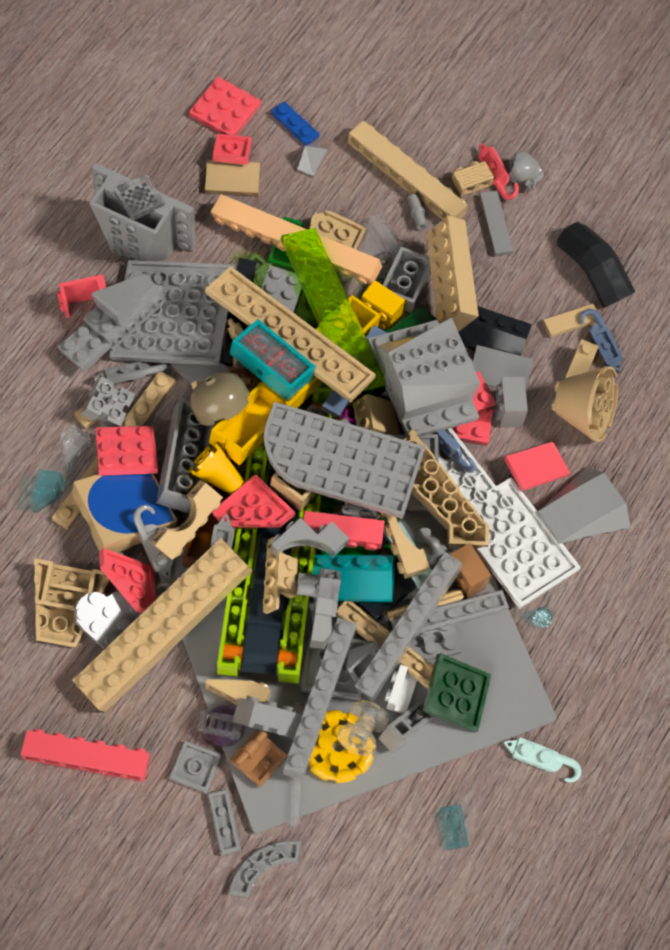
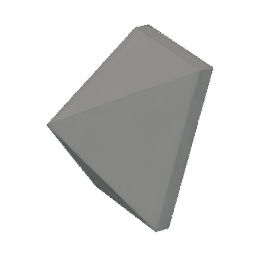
M314 143L306 145L297 171L313 178L328 149Z
M374 641L349 650L346 669L355 683L359 681L380 650L377 642Z

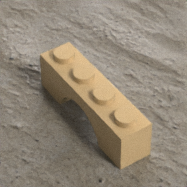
M199 480L187 495L191 510L185 523L176 528L161 527L150 541L154 547L172 560L182 553L184 545L195 537L197 529L207 522L209 514L219 507L220 501L223 498L203 481Z

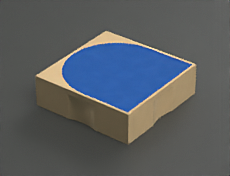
M97 474L73 482L72 495L82 516L89 524L91 535L99 552L105 548L118 553L142 543L133 519L135 510L141 505H149L155 511V514L148 510L141 513L144 525L154 524L159 529L161 527L176 528L178 521L171 508L156 503L159 484L154 474L103 476Z

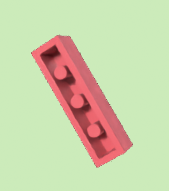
M305 511L304 522L316 533L324 524L328 526L333 522L349 537L346 547L357 548V546H363L365 549L373 551L377 550V548L381 549L384 530L383 520Z

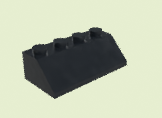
M477 306L479 317L458 332L466 348L476 351V347L479 345L521 356L532 324Z

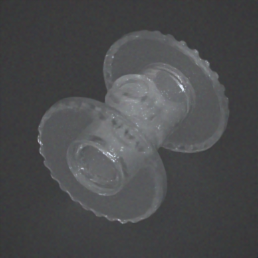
M359 700L350 708V714L358 717L355 724L341 726L338 731V739L341 745L348 751H351V753L365 756L372 754L377 747L372 731L379 732L384 730L389 723V719L385 710L376 703Z

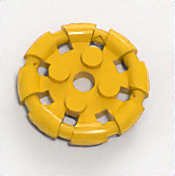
M341 710L327 711L323 725L326 723L329 728L325 731L321 728L317 739L318 746L315 745L309 762L310 770L325 781L333 780L336 783H345L355 780L356 776L364 774L368 770L374 759L372 755L373 750H375V739L372 730L367 728L366 722L361 717L352 712L344 713ZM339 720L347 721V726L338 725ZM357 730L362 734L359 738L354 733ZM335 742H341L344 745V749L341 752L333 749L332 745ZM359 748L365 749L363 755L358 754ZM320 756L322 762L318 763L315 758ZM353 762L356 767L351 770L348 765ZM330 766L339 767L338 773L331 772Z

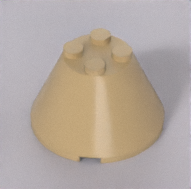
M605 366L565 378L561 382L557 381L555 385V392L557 393L552 403V411H556L558 416L593 441H602L606 437L604 433L606 428L612 425L617 406L618 384L614 382V376L617 377L615 369Z

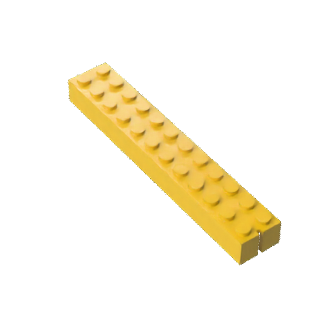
M351 295L316 330L351 355L362 345L372 327H378L381 315ZM313 375L309 383L290 400L286 401L262 381L250 392L247 398L249 403L240 413L227 421L223 418L211 430L209 443L214 446L213 443L217 442L222 450L226 451L227 457L241 465L264 442L265 425L273 403L277 402L298 408L323 382Z

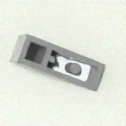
M425 697L389 724L379 737V740L392 753L402 747L434 717L423 712Z

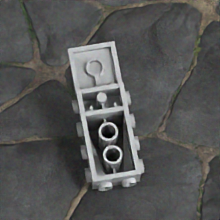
M137 269L129 274L125 281L93 292L91 295L96 307L86 314L83 318L85 323L59 345L58 349L85 372L110 348L114 351L167 302L163 293L164 288L159 283L155 284L152 282L151 277L147 273H141Z

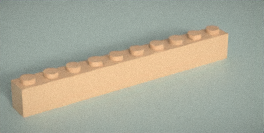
M220 194L211 211L214 221L220 225L226 224L234 231H243L251 238H260L265 244H274L282 251H291L293 255L299 258L303 256L316 265L318 263L322 264L330 271H339L344 277L350 278L351 276L361 284L366 285L367 283L371 285L382 268L380 259Z

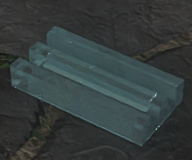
M461 805L440 808L447 849L469 847ZM455 810H457V815H458V820H459V825H460V830H461V835H462V840H463L462 843L459 842V837H458V832H457V827H456V822H455V817H454V812H453V811H455ZM446 812H449L455 844H452Z

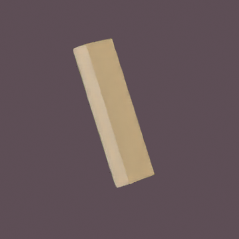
M594 304L544 319L543 324L549 337L551 338L596 323L592 315L584 317V324L580 322V315L583 311L587 309L596 310Z

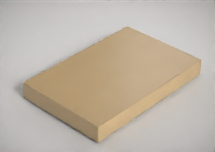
M207 160L205 193L258 196L260 163L248 162V165Z

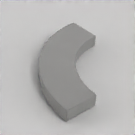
M276 842L254 852L235 873L228 895L249 899L255 882L267 870L286 863L298 864L302 842Z

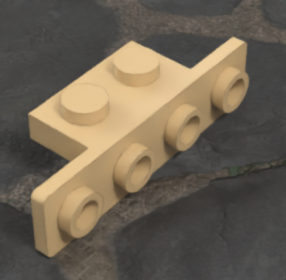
M274 537L270 538L267 542L263 613L266 614L279 609L280 594L288 598L296 596L298 559L282 552L275 556L270 551L271 541Z

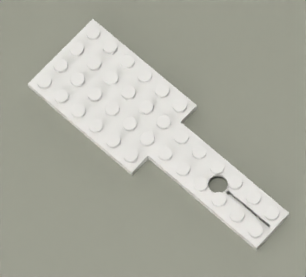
M452 428L446 429L445 431L457 440L462 451V458L470 466L467 460L470 457L476 466V470L473 473H468L453 459H443L439 454V464L443 466L460 488L465 498H468L479 516L489 526V546L474 550L513 602L521 609L578 572L581 567L563 544H558L538 515V511L514 480L509 478L496 486Z

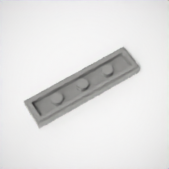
M498 191L480 193L479 197L494 256L512 254L513 250Z

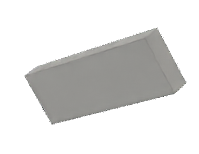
M228 789L208 793L220 856L241 852Z

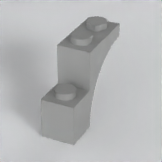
M300 518L296 522L293 520L285 528L287 530L282 535L278 534L273 538L270 551L277 556L282 551L291 547L311 546L321 549L334 557L347 545L349 537L333 522L328 526L324 524L316 533Z

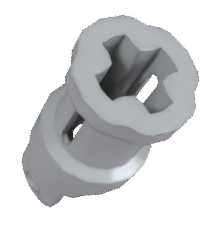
M354 504L344 505L341 511L343 516L375 520L377 511Z

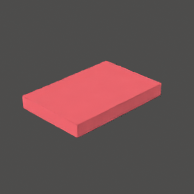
M553 442L511 454L504 458L521 491L567 477L570 474Z

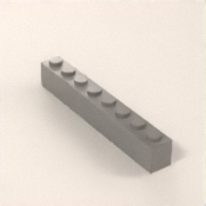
M444 552L355 685L358 692L372 701L375 700L461 571L462 562Z
M337 618L331 640L328 643L283 770L284 775L301 781L304 779L354 638L356 623Z

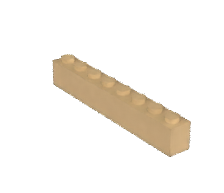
M362 121L349 132L348 143L411 195H418L419 201L443 220L446 216L462 219L466 215L468 205L462 198H459L450 188L441 184L424 167L415 163L398 146L389 142L372 125Z

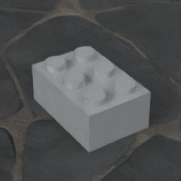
M400 247L383 283V286L405 300L403 310L410 313L415 309L431 275L429 257Z

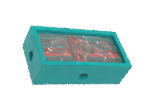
M259 319L232 341L229 354L286 401L290 400L313 378L316 366Z

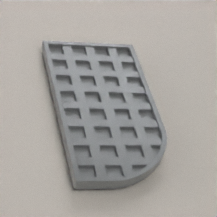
M277 402L273 403L264 430V446L268 460L274 470L291 485L403 519L426 446Z

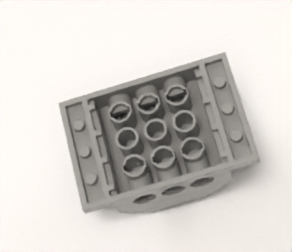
M94 164L92 174L96 195L90 202V206L111 251L116 255H122L129 258V260L161 261L168 259L176 245L183 250L194 251L196 247L194 207L148 186L144 188V192L138 190V195H136V198H139L140 193L146 195V190H150V193H148L149 197L146 198V206L136 205L137 202L143 204L145 196L141 197V201L135 199V204L132 205L130 202L133 201L132 197L135 196V188L139 187V189H142L143 184L102 165ZM149 200H152V202H155V201L158 202L157 205H154V203H151V204H150L151 208H149V209L147 208V205H149V203H148ZM132 205L133 207H138L139 209L136 210L137 214L133 215L132 212H134L135 209H130L128 206Z
M452 317L441 324L438 323V320L368 338V346L406 437L412 429L415 430L418 437L479 419L472 400L479 388L480 381Z

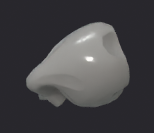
M521 150L516 151L508 167L509 179L517 184L524 182L528 189L534 190L536 184L544 177L543 170L529 153Z
M421 528L417 535L419 542L416 546L419 550L424 549L430 568L434 569L444 552L449 554V551L440 538L431 536L429 528Z

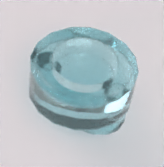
M540 607L535 610L533 622L536 626L546 628L552 623L553 614L548 608Z

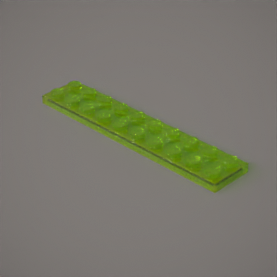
M316 228L281 235L280 240L323 335L376 374L375 379L363 391L384 386L386 380Z

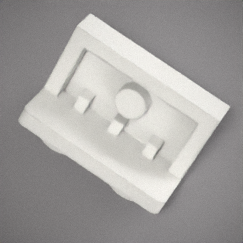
M400 665L399 671L394 670L391 682H394L393 689L388 688L385 700L388 701L386 709L400 714H404L408 710L417 682L416 679L407 674L408 667Z

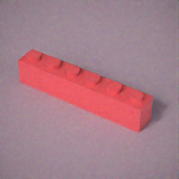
M40 729L27 730L21 751V756L24 760L145 782L150 761V755L146 753L145 749L134 748V750H130L120 744L109 746L99 740L87 742L85 738L77 736L71 739L66 738L61 733L45 734V731Z

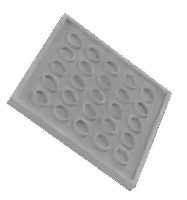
M128 260L125 280L129 274L137 269L141 273H147L151 277L152 282L155 284L159 283L164 288L163 293L167 302L114 351L111 349L110 359L220 366L229 311L205 293V288L230 266L236 270V265Z

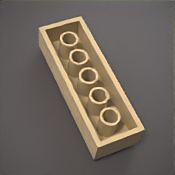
M446 216L426 233L436 306V318L438 323L441 324L452 317L459 332L479 316L466 222L462 219Z

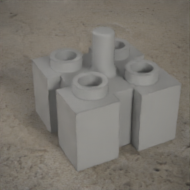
M101 376L94 382L89 393L91 397L85 402L80 415L91 421L99 419L102 421L100 424L102 427H120L126 415L124 411L129 408L135 394L123 387L119 390L113 388L115 383Z

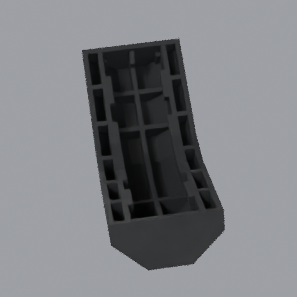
M575 222L565 227L557 239V246L577 262L586 273L603 308L635 293L619 257L607 242L582 223Z

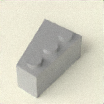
M248 695L246 699H238L232 722L295 738L302 715L295 713V708L285 705L283 709L277 708V703L266 700L265 704L258 702L259 698Z

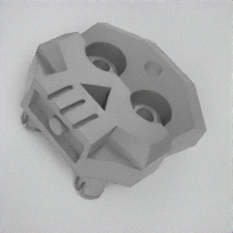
M320 568L317 575L299 572L297 595L315 597L309 647L324 649L331 640L332 617H336L341 582L340 571Z

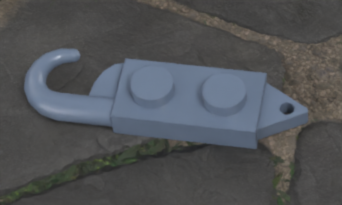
M594 309L583 311L580 315L581 324H584V317L586 315H592L597 323L591 328L590 337L593 343L599 346L597 351L604 365L613 367L619 374L623 356L608 326L606 327L598 311Z
M445 430L432 433L438 434V446L464 471L473 473L476 470L475 463L470 457L467 458L470 466L462 458V451L455 438L451 437Z

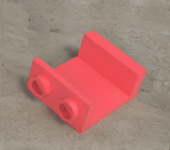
M103 274L59 283L60 291H57L61 312L65 311L66 318L70 317L68 304L93 299L91 295L93 292L106 288Z

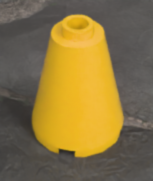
M215 442L213 443L215 447L210 448L208 446L195 459L194 463L196 466L194 469L190 467L189 471L193 475L232 495L242 486L244 480L220 445Z

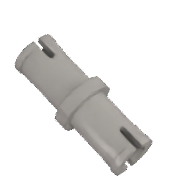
M412 194L408 197L411 208L410 214L414 218L416 228L424 230L427 228L424 217L425 211L421 207L418 195Z

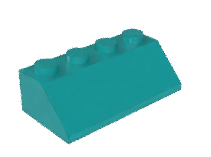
M393 555L314 556L312 575L319 574L320 568L340 571L341 582L338 601L393 602L396 571Z

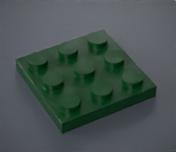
M442 653L437 654L423 712L471 732H478L492 674Z

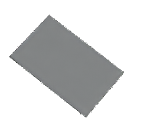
M477 345L473 364L475 372H480L486 385L497 387L502 377H525V388H527L534 359Z

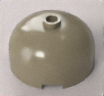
M221 372L206 377L194 388L190 404L200 424L214 425V421L223 418L227 421L240 413L249 403L247 398L250 393L241 378L232 373Z

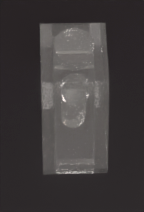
M73 424L63 429L60 434L66 471L69 472L91 444L90 435Z

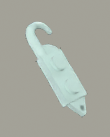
M521 737L518 740L504 742V745L512 753V758L550 773L558 771L562 764L572 767L575 774L571 778H564L565 782H575L581 776L579 763L572 758L559 754L557 751Z

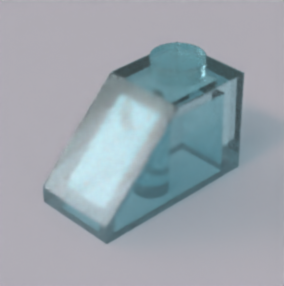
M38 470L31 503L34 513H38L59 499L61 491H65L66 480L63 479L61 472Z

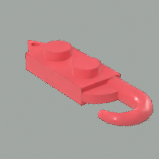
M480 143V156L478 159L480 162L486 161L494 176L493 185L496 186L503 199H514L519 191L518 184L514 183L515 189L512 194L507 193L504 187L509 181L510 174L495 148Z

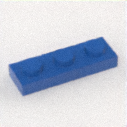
M285 101L271 110V115L305 146L319 138L320 133Z

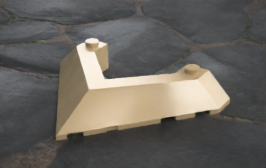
M414 429L404 439L426 446L417 436L418 434ZM426 446L411 493L447 530V549L458 550L469 543L474 549L488 547V524L479 516L475 507L468 498H465L460 488L443 466L437 462L433 453ZM345 502V503H344V505H347V504H348V505H353V504L348 503V502ZM342 508L335 515H342ZM378 511L376 515V520L380 517Z

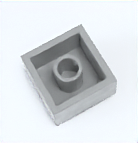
M502 377L500 384H497V392L494 393V399L496 404H498L496 421H499L500 427H522L528 412L525 377Z

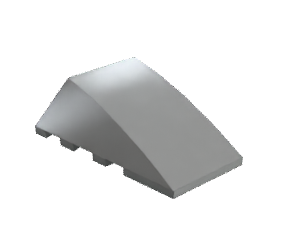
M588 466L538 511V515L558 544L581 540L583 537L588 536L594 537L602 533H613L616 530L630 529L626 502L604 472Z

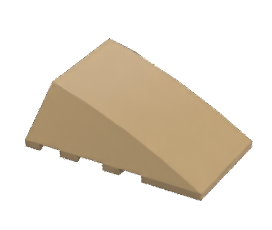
M34 558L36 640L76 648L84 632L75 623L74 606L77 600L85 594L93 592L103 594L109 578L102 570H84Z

